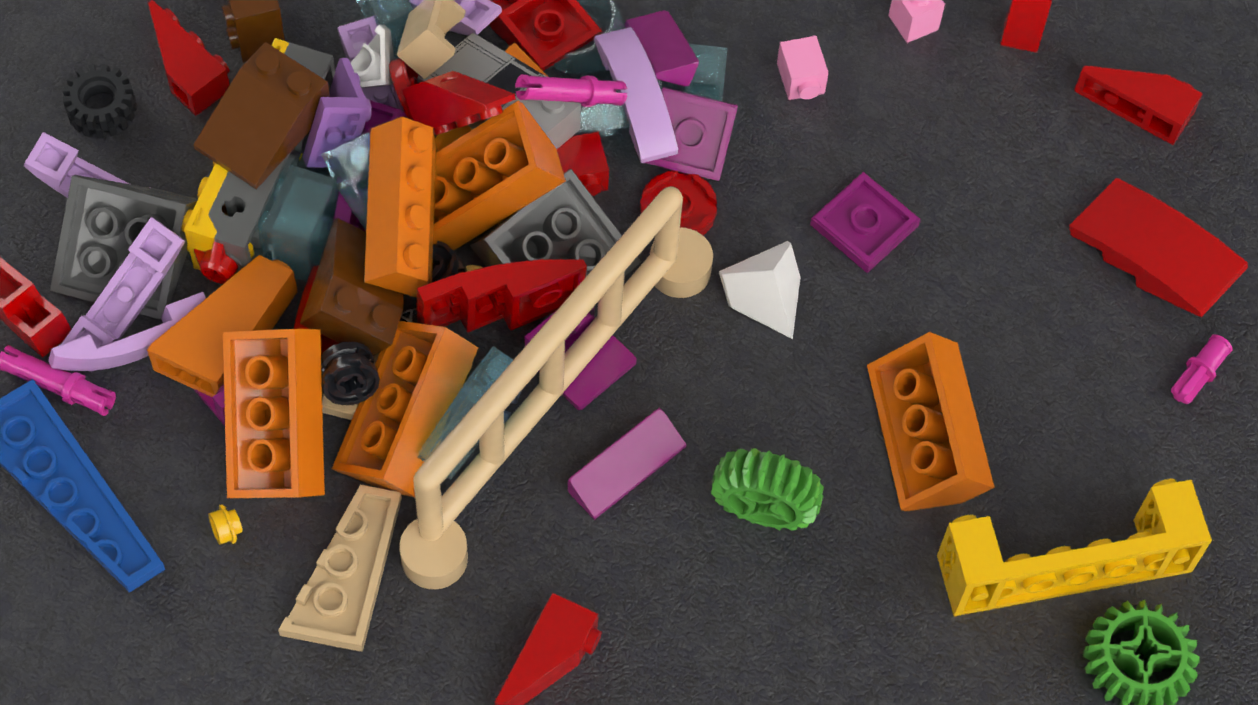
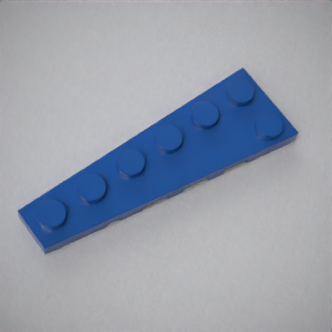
M32 379L0 398V465L128 592L133 591L164 571L163 562L35 381Z

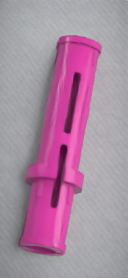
M520 75L515 84V88H527L526 91H516L519 100L579 102L582 107H591L597 103L621 106L627 99V93H616V90L627 89L625 82L617 80L603 81L598 80L595 76L571 79Z
M9 345L4 348L5 352L1 351L0 353L1 371L13 374L28 382L33 379L39 387L63 397L62 401L73 405L77 403L103 416L109 413L108 409L111 410L113 408L116 393L85 380L86 377L78 372L71 374L64 370L51 368L49 363L27 355Z

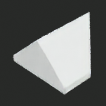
M378 25L374 30L377 33L368 45L363 44L362 49L351 62L354 72L359 75L361 88L393 84L389 69L390 61L394 60L391 30L385 25Z
M789 241L719 271L729 307L793 339L800 274L793 248Z

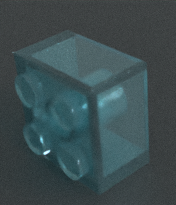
M291 165L286 178L278 180L274 191L275 202L270 211H264L258 230L262 234V251L266 253V258L272 261L274 259L283 261L294 271L295 278L307 281L312 267L320 264L333 225L338 200V189L335 178Z

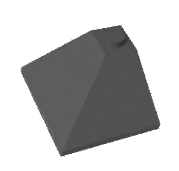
M569 169L563 173L566 182L494 225L474 241L470 247L486 267L540 259H584L587 265V277L622 235L573 170ZM638 256L625 270L624 277L641 263ZM551 313V314H549V315H547V316H544V317H542V318H540V319H538V320H540L541 322H543V321L546 320L549 316H551L553 313Z
M72 175L50 291L95 302L130 253L129 247L148 220L153 217L185 240L167 274L139 313L162 320L161 317L166 305L171 304L188 253L185 232L182 231L183 219L189 209H194L198 199L161 189Z

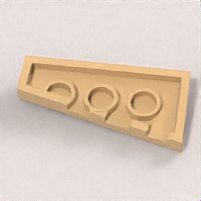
M365 485L359 486L335 529L334 537L316 562L317 567L308 583L303 585L288 618L285 617L279 628L280 636L363 652L402 500L401 492Z

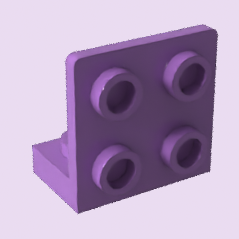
M348 58L339 59L329 91L330 97H320L302 156L306 167H351L356 151H359L361 148V134L365 122H368L371 117V103L365 97L360 86L359 75L354 72Z

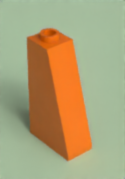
M258 255L151 343L147 352L153 370L210 397L216 395L219 388L224 384L223 332L272 330L298 292L294 271L283 261L277 259L272 261Z

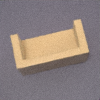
M424 0L409 13L396 55L421 77L426 79L454 56L456 49L445 39V34L464 18L466 11L454 0Z

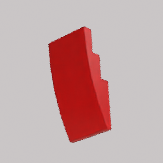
M490 0L501 6L502 12L489 26L508 45L516 43L542 71L594 40V36L602 34V30L577 0Z
M1116 178L1069 225L1072 237L1101 250L1104 262L1135 276L1138 288L1199 317H1202L1248 268L1247 261L1213 234L1176 209L1119 178Z
M540 259L498 264L452 275L417 288V323L444 327L461 320L468 333L504 318L510 331L557 311L586 278L587 265L584 259Z

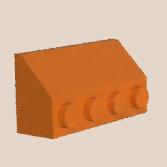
M516 101L505 108L503 113L491 117L436 153L433 244H437V241L446 243L454 251L566 182L556 147L522 102Z
M405 117L373 127L370 131L364 282L417 298V288L432 283L436 142L433 127Z
M399 321L393 344L379 353L375 363L380 378L379 387L373 396L358 404L332 469L378 488L401 492V495L415 497L414 475L441 444L442 436L457 405V399L466 377L472 368L478 347L446 327Z
M280 329L223 332L227 498H293L325 495L320 330Z
M928 332L867 365L902 511L961 504L995 488L957 342Z

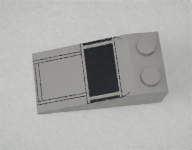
M474 33L455 47L454 56L426 79L421 76L417 77L420 83L450 71H456L514 93L516 100L501 105L503 110L516 101L522 102L556 147V150L581 129V104L579 102L519 100L516 91H526L527 89L515 88L516 81L520 75L547 76ZM480 118V121L469 124L468 126L473 130L474 128L484 123L488 119L481 121Z

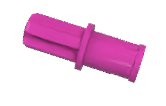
M1212 335L1199 354L1187 361V369L1171 388V392L1177 402L1191 403L1203 386L1215 379V371L1233 350L1227 339L1219 335Z

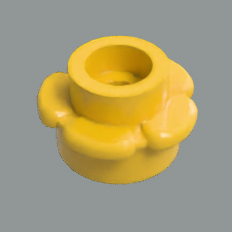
M219 505V510L208 514L210 525L218 544L221 545L229 541L234 544L237 541L236 534L243 532L236 510L228 511L224 505Z

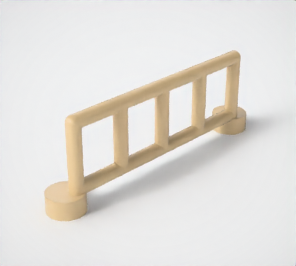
M666 187L655 197L417 470L413 482L418 519L406 527L400 539L402 568L406 576L414 584L426 589H442L452 585L463 575L468 562L467 540L464 531L454 520L651 289L655 286L659 291L668 296L686 298L698 294L707 286L711 277L713 263L712 247L708 240L697 231L680 228L683 196L679 189ZM655 236L650 255L624 284L625 270ZM598 302L597 317L565 353V339ZM539 371V384L504 423V410ZM479 440V454L441 496L440 484Z

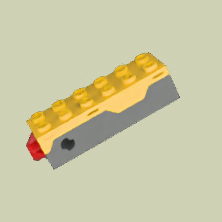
M274 39L271 46L328 81L330 91L335 75L333 55L280 39ZM309 133L257 190L213 161V169L209 177L205 176L199 185L198 201L193 210L189 209L186 212L182 223V231L185 232L187 240V251L190 252L194 269L201 270L202 274L209 280L224 284L258 255L266 258L307 168L302 156Z

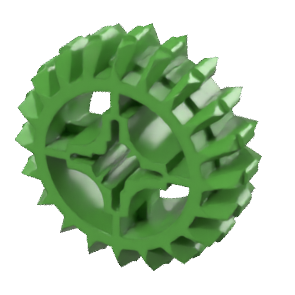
M756 448L751 449V451L738 449L736 452H727L725 457H721L719 465H716L711 494L715 497V502L724 506L726 512L736 514L738 519H745L750 521V523H756L764 527H774L779 531L782 528L792 531L797 530L798 527L806 528L809 523H814L816 515L819 514L824 486L820 483L821 478L816 474H812V470L809 467L801 466L798 460L787 459L784 454L781 456L772 454L770 450L760 452Z
M1145 599L1139 601L1136 609L1127 600L1122 603L1119 610L1113 606L1108 608L1104 614L1105 618L1097 617L1093 623L1094 630H1090L1085 638L1089 645L1085 647L1083 657L1090 660L1085 667L1086 674L1098 675L1092 683L1093 689L1104 686L1107 688L1104 696L1105 701H1110L1116 696L1121 699L1119 705H1129V703H1134V705H1163V703L1165 705H1176L1179 700L1178 696L1185 697L1190 691L1189 684L1193 683L1197 678V671L1193 668H1196L1199 664L1200 656L1192 653L1197 647V640L1184 638L1190 631L1189 625L1177 627L1175 624L1178 618L1177 612L1170 614L1167 618L1162 615V604L1156 605L1154 610L1150 611ZM1134 630V635L1130 641H1121L1119 645L1110 644V639L1116 634ZM1138 647L1139 653L1144 655L1142 659L1147 658L1148 660L1145 665L1144 661L1138 658L1140 654L1137 656L1134 654ZM1119 669L1125 671L1129 678L1126 677ZM1172 669L1171 677L1167 680L1148 684V679L1152 672Z

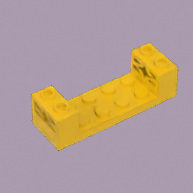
M1165 479L1155 483L1149 490L1134 518L1138 533L1131 535L1127 540L1112 542L1110 539H1100L1088 544L1085 548L1071 550L1069 546H1062L1050 550L1046 555L1031 557L1029 554H1018L1008 558L1006 562H1003L990 516L976 518L975 515H965L956 518L952 523H949L937 554L953 615L959 616L1193 572L1212 539L1192 480L1177 482L1176 479Z

